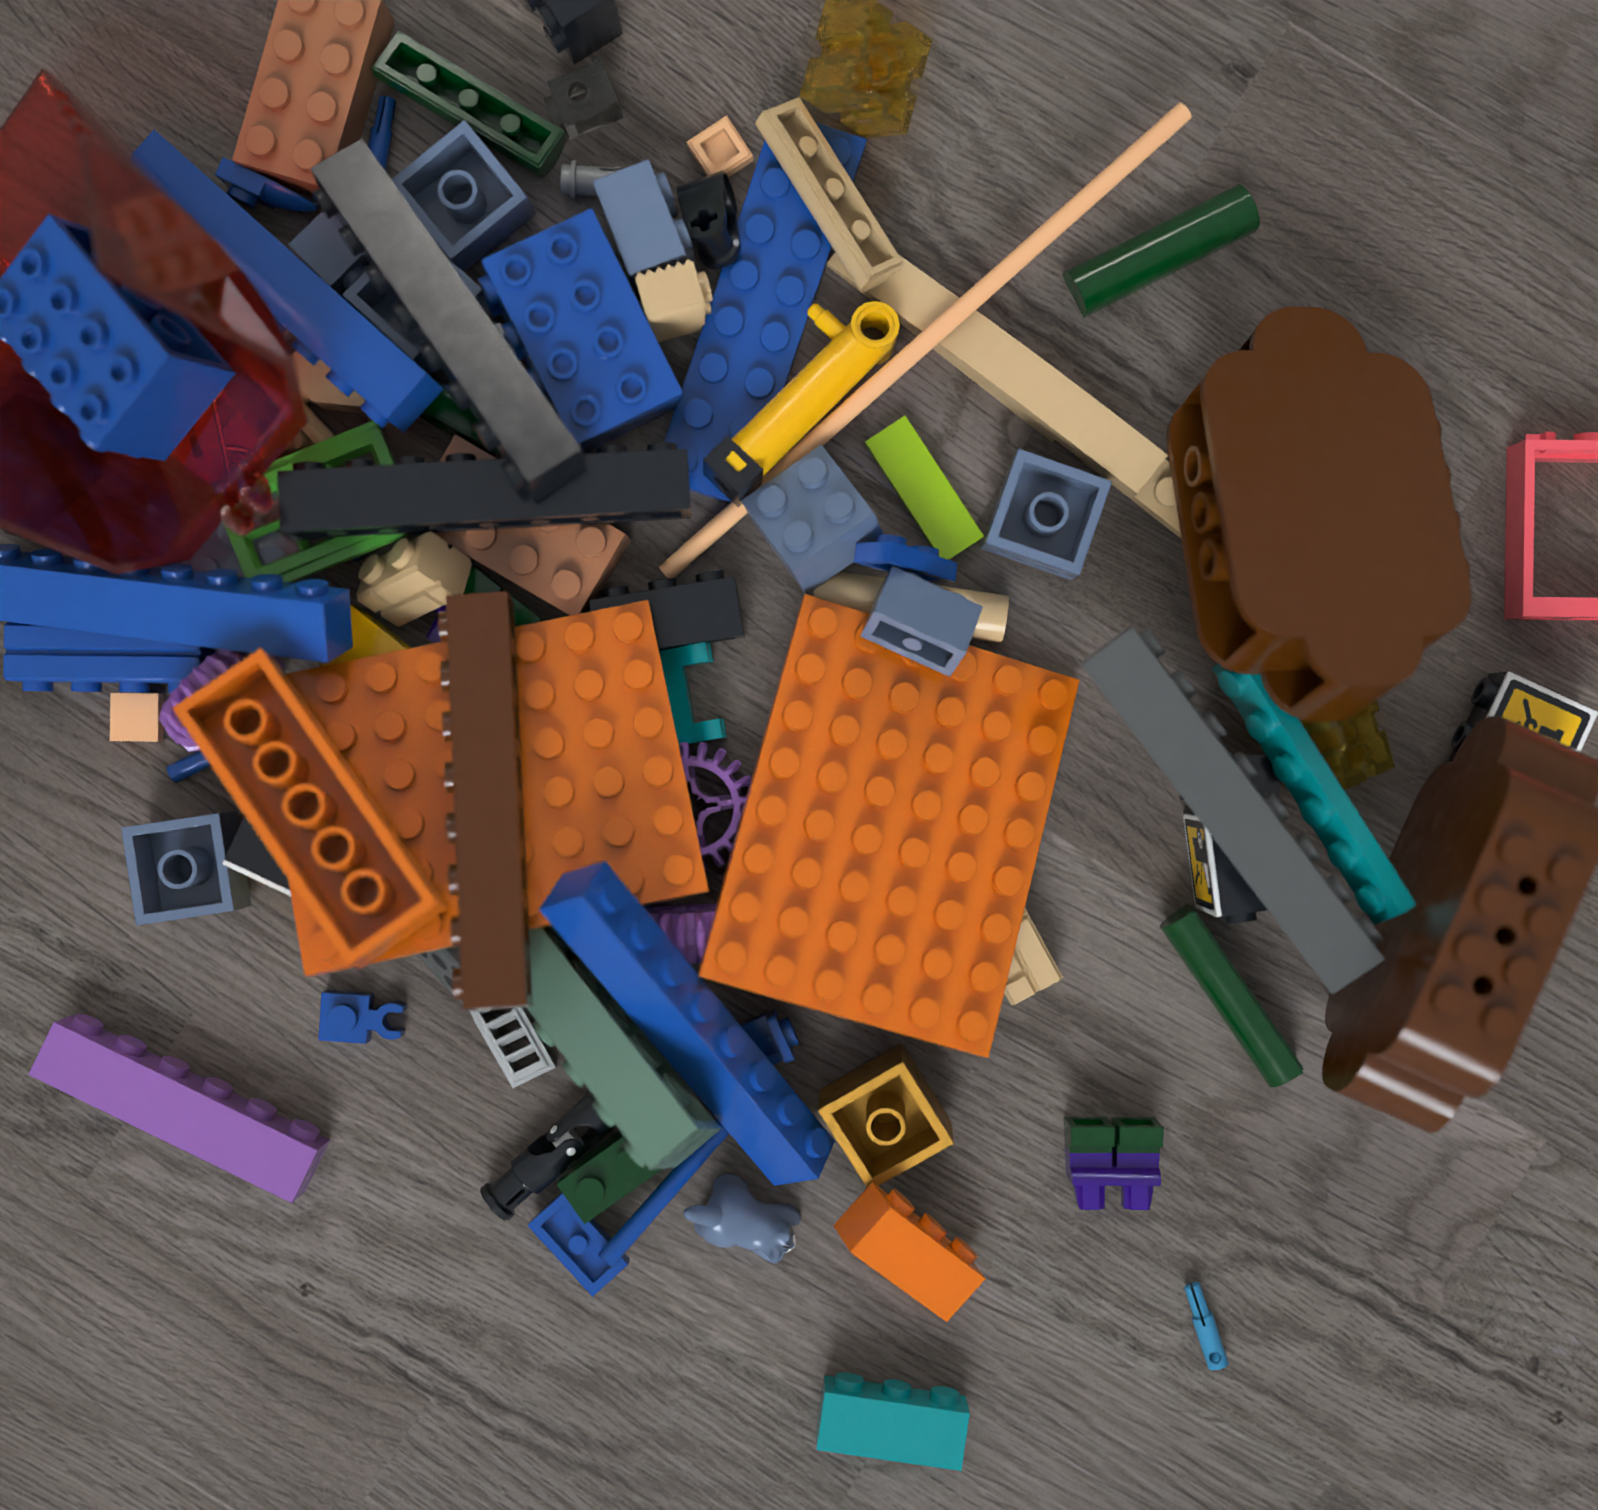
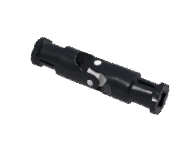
M591 1091L555 1122L546 1134L537 1138L511 1161L512 1167L493 1184L486 1183L480 1188L482 1198L499 1218L504 1221L510 1220L515 1215L514 1209L532 1193L539 1194L574 1160L579 1159L617 1126L616 1124L613 1127L609 1126L597 1114L593 1107V1102L597 1099ZM589 1126L582 1137L576 1132L575 1127Z

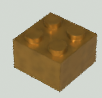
M903 1043L819 1091L818 1111L866 1187L872 1182L879 1186L954 1144L951 1120Z

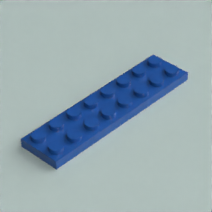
M815 122L854 183L866 148L867 139ZM764 141L737 222L741 252L731 265L721 270L712 297L713 301L710 303L712 313L706 315L705 325L702 327L681 389L683 395L679 405L675 407L664 442L677 444V449H687L690 491L728 504L732 501L703 475V459L726 436L732 439L786 386L809 319L807 310L815 301L832 250L829 241L766 141Z

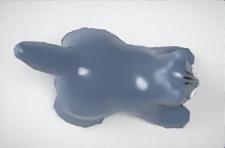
M723 1174L714 1180L712 1184L713 1193L706 1206L693 1205L686 1208L683 1212L684 1217L694 1223L697 1234L703 1237L706 1242L725 1248L739 1246L756 1253L772 1263L781 1261L783 1255L795 1247L796 1236L791 1226L799 1224L801 1220L800 1211L790 1204L765 1203L756 1200L748 1191V1183L741 1176L735 1174Z

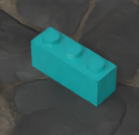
M849 1372L837 1373L835 1377L824 1375L816 1428V1450L962 1471L970 1417L966 1396L960 1395L957 1390L945 1386H934L929 1391L912 1388L909 1383L897 1379H887L881 1384L864 1381V1378L860 1375Z

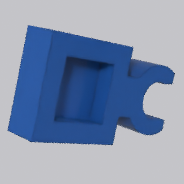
M325 990L321 993L318 1041L367 1044L371 1041L372 1030H375L385 1039H398L405 1034V1029L391 1027L387 1022V1015L389 1012H404L407 1004L395 1000L387 1002L381 1007H373L374 993Z

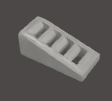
M527 1007L511 1008V1011L495 1019H492L489 1013L490 1010L469 1011L512 1088L557 1067L547 1044L534 1031L532 1024L535 1020ZM515 1019L518 1020L521 1027L500 1036L497 1028ZM526 1035L530 1043L509 1053L505 1045ZM536 1052L540 1060L517 1070L514 1064L515 1061Z

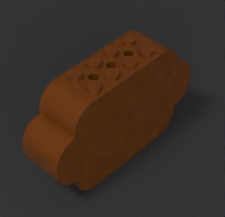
M1292 306L1279 308L1267 314L1239 351L1227 353L1211 365L1199 384L1173 414L1166 431V443L1198 639L1207 654L1224 668L1241 674H1260L1264 688L1274 703L1291 716L1307 721H1338L1350 718L1408 679L1418 668L1423 651L1464 621L1469 612L1472 599L1469 581L1470 565L1464 556L1459 532L1460 517L1455 510L1450 488L1451 472L1445 463L1440 439L1441 424L1435 415L1429 387L1419 372L1406 361L1390 354L1367 352L1364 340L1357 329L1344 317L1331 310L1319 307Z
M1489 716L1481 720L1471 730L1461 744L1453 762L1443 763L1429 776L1411 807L1388 859L1417 905L1402 915L1374 925L1384 939L1377 944V947L1385 960L1333 995L1331 992L1329 994L1325 1012V1024L1332 1034L1322 1065V1080L1327 1088L1427 1133H1435L1451 1120L1465 1096L1478 1098L1486 1094L1497 1083L1511 1060L1598 864V805L1595 804L1598 797L1597 758L1502 716Z

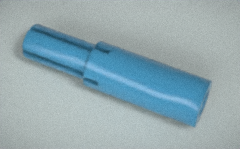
M1192 1282L1193 1289L1191 1283H1188L1184 1286V1290L1193 1314L1192 1321L1209 1370L1223 1369L1229 1365V1361L1213 1314L1208 1309L1200 1283Z

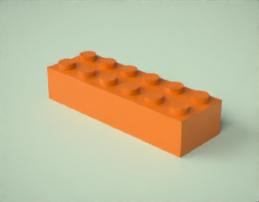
M260 648L172 708L348 966L363 969L448 909L279 663L263 649Z

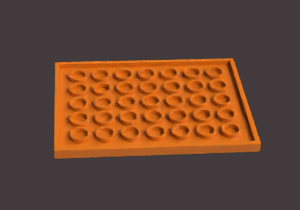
M804 594L799 605L698 970V977L982 1058H989L1080 680L970 645L966 654L949 677L860 637L868 618V613Z
M645 600L515 627L529 929L533 930L552 926L540 912L539 908L562 874L602 861L607 862L642 906L709 892L649 601ZM438 642L286 673L448 907V909L370 964L453 947L450 935V921L452 916H459L458 895L450 894L448 868L450 864H456V844H449L446 816L447 813H454V792L447 793L444 780L445 762H452V742H445L442 730L443 711H450V692H443L440 679L441 661H448V642ZM288 879L304 975L306 977H313L355 968L346 964Z

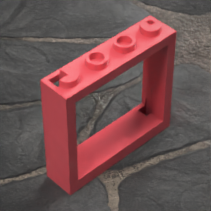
M1555 432L1525 434V440L1507 447L1504 620L1598 621V598L1533 597L1535 462L1598 463V432L1574 434L1573 440H1556Z

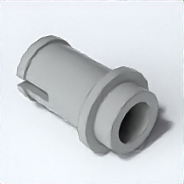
M572 160L571 165L562 164L560 177L561 194L570 195L571 200H576L577 195L598 197L592 181L620 171L621 167L578 165L577 160Z

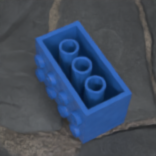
M592 208L481 260L484 276L479 278L478 281L492 316L496 317L502 314L506 322L501 325L506 342L519 361L525 360L529 368L526 371L581 447L583 454L675 410V407L679 405L683 392Z
M48 214L0 278V339L11 345L21 357V365L25 371L40 380L51 394L50 400L53 405L73 420L80 429L79 435L81 439L97 451H112L128 454L138 459L145 457L165 461L236 374L118 237Z

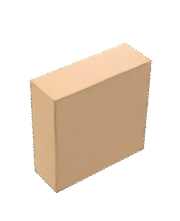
M727 115L686 142L688 149L706 176L723 170L729 178L754 161L753 154Z
M110 693V741L164 742V726L159 720L164 703V694Z

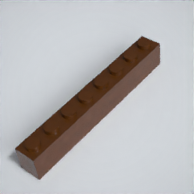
M508 591L446 595V611L439 612L438 629L441 642H448V661H441L440 679L443 692H450V711H443L442 730L445 742H452V762H445L444 780L447 793L454 792V813H447L446 816L449 844H456V864L449 865L448 883L450 894L458 895L459 916L451 917L450 935L453 948L460 947L461 968L453 969V995L455 1000H462V1009L469 1011L532 1007L533 994L514 603Z

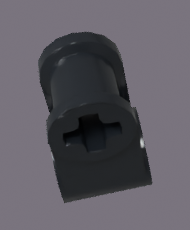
M721 170L678 185L677 197L682 211L683 222L690 239L697 243L701 262L707 268L715 270L731 265L741 252V242L736 216L738 212L737 202L727 174Z

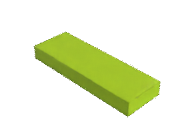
M906 415L865 441L864 445L930 546L939 549V557L951 560L984 538L981 530Z

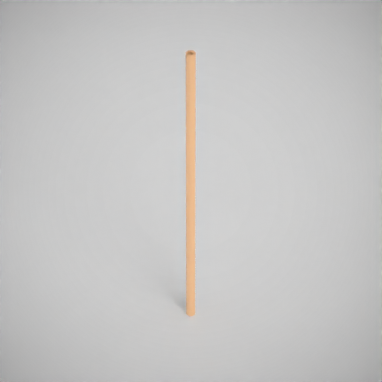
M1181 102L1172 108L795 444L763 476L761 486L821 444L824 446L1184 126L1192 118L1188 108ZM730 502L659 566L662 573L667 578L678 576L748 513L743 504L737 507L733 502Z

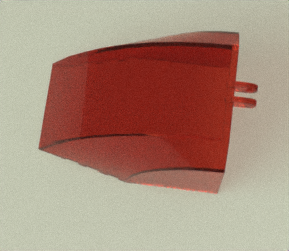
M42 68L0 128V278L48 214L92 228L98 272L189 318L236 374L165 461L145 457L138 459L118 452H100L87 445L79 435L80 429L67 414L61 412L53 405L50 400L51 394L40 380L25 371L21 365V357L11 345L0 339V528L115 574L190 560L222 522H224L223 524L231 533L246 537L254 528L253 512L261 516L262 514L265 515L272 508L273 497L270 484L263 474L308 423L295 364L285 336L269 306L245 273L112 129L52 73Z

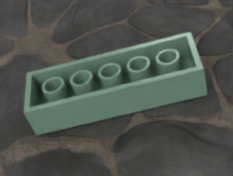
M553 926L530 930L533 1006L527 1007V1009L536 1019L532 1024L534 1031L549 1047L556 1045L566 1058L562 1066L568 1076L580 1087L584 1084L597 1099L593 1102L595 1111L609 1126L617 1125L627 1138V1141L623 1143L625 1150L640 1167L647 1165L650 1170L677 1167L721 1129L677 1071Z

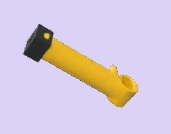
M866 302L856 309L852 315L851 322L847 326L841 323L829 310L823 309L818 303H813L808 308L807 315L832 341L732 439L726 436L703 459V475L737 507L742 505L741 500L762 485L763 476L875 365L889 359L894 351L900 326L898 315L892 307L884 302ZM869 327L877 328L882 331L885 337L879 340H872L864 336L862 330Z

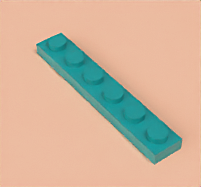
M1218 663L1214 665L1211 669L1218 678L1220 688L1236 706L1245 721L1249 734L1258 741L1272 763L1275 775L1286 785L1300 807L1303 819L1313 828L1326 848L1330 862L1341 872L1352 889L1360 909L1369 916L1375 925L1402 915L1416 906V902L1299 719L1286 713L1274 703L1264 688L1260 674H1241L1228 670Z

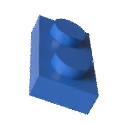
M889 534L878 535L877 542L856 543L854 563L886 573L890 571L893 565L901 570L915 573L930 583L955 582L958 563L939 557V549L919 545L909 547L906 546V538Z
M562 1192L533 1217L527 1225L592 1297L629 1264L630 1258L626 1254L613 1267L609 1266L598 1255L611 1240L610 1236L594 1219L584 1224Z

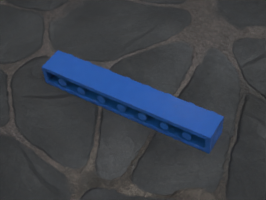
M155 129L115 172L131 187L125 195L148 216L154 209L160 213L163 218L158 225L180 245L186 239L192 242L196 248L192 251L191 255L213 275L219 269L224 271L229 276L224 285L246 305L252 299L256 300L263 307L257 315L280 336L286 329L289 330L297 338L291 346L313 366L321 359L331 369L325 377L347 397L355 390L366 401L359 408L381 428H384L390 422L401 432L405 433L443 391V388Z
M0 544V621L254 653L261 648L270 656L325 663L353 648L349 589L329 587L328 582L325 580L310 579L292 583L283 582L282 576L277 574H262L249 578L238 576L237 571L233 569H215L208 572L193 571V566L189 564H170L163 567L149 566V561L146 559L136 558L113 562L106 561L105 555L92 553L70 557L63 556V552L60 549H40L27 552L21 551L20 545Z
M602 861L562 874L539 908L540 912L774 1186L819 1179L835 1140L703 979L698 977V973L607 862Z

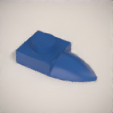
M224 157L216 170L215 176L229 188L226 194L233 200L251 209H254L256 203L272 210L274 207L293 211H316L319 208L316 204L288 188L241 165L235 164Z

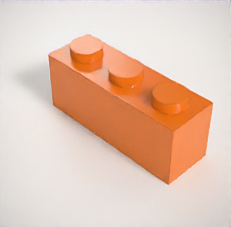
M872 1182L833 1227L850 1253L948 1322L986 1279L974 1263L978 1255L958 1236L953 1241L946 1238V1230L929 1214L924 1213L920 1218L913 1213L915 1207L899 1191L892 1189L888 1194Z

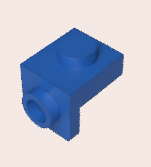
M773 1009L740 1024L772 1065L784 1061L786 1064L795 1060L793 1046L800 1044L789 1017L780 1020L776 1009Z

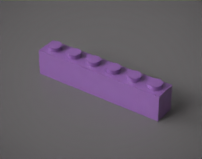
M76 1014L53 1022L28 1075L290 1203H293L306 1191L330 1142L329 1139L319 1135L320 1130L318 1127L301 1119L290 1121L276 1114V1107L258 1098L247 1100L233 1093V1087L221 1079L215 1077H206L204 1079L190 1072V1066L178 1058L172 1056H163L161 1058L147 1051V1045L135 1037L129 1035H119L118 1037L102 1029L104 1024L92 1016Z

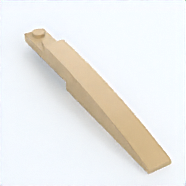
M835 252L826 266L859 291ZM900 256L904 265L889 279L862 294L871 301L884 302L892 307L898 315L899 323L918 336L953 305L959 297ZM977 310L933 348V350L1050 442L1056 440L1104 479L1112 481L1111 484L1181 538L1170 462L1166 460L1168 454Z

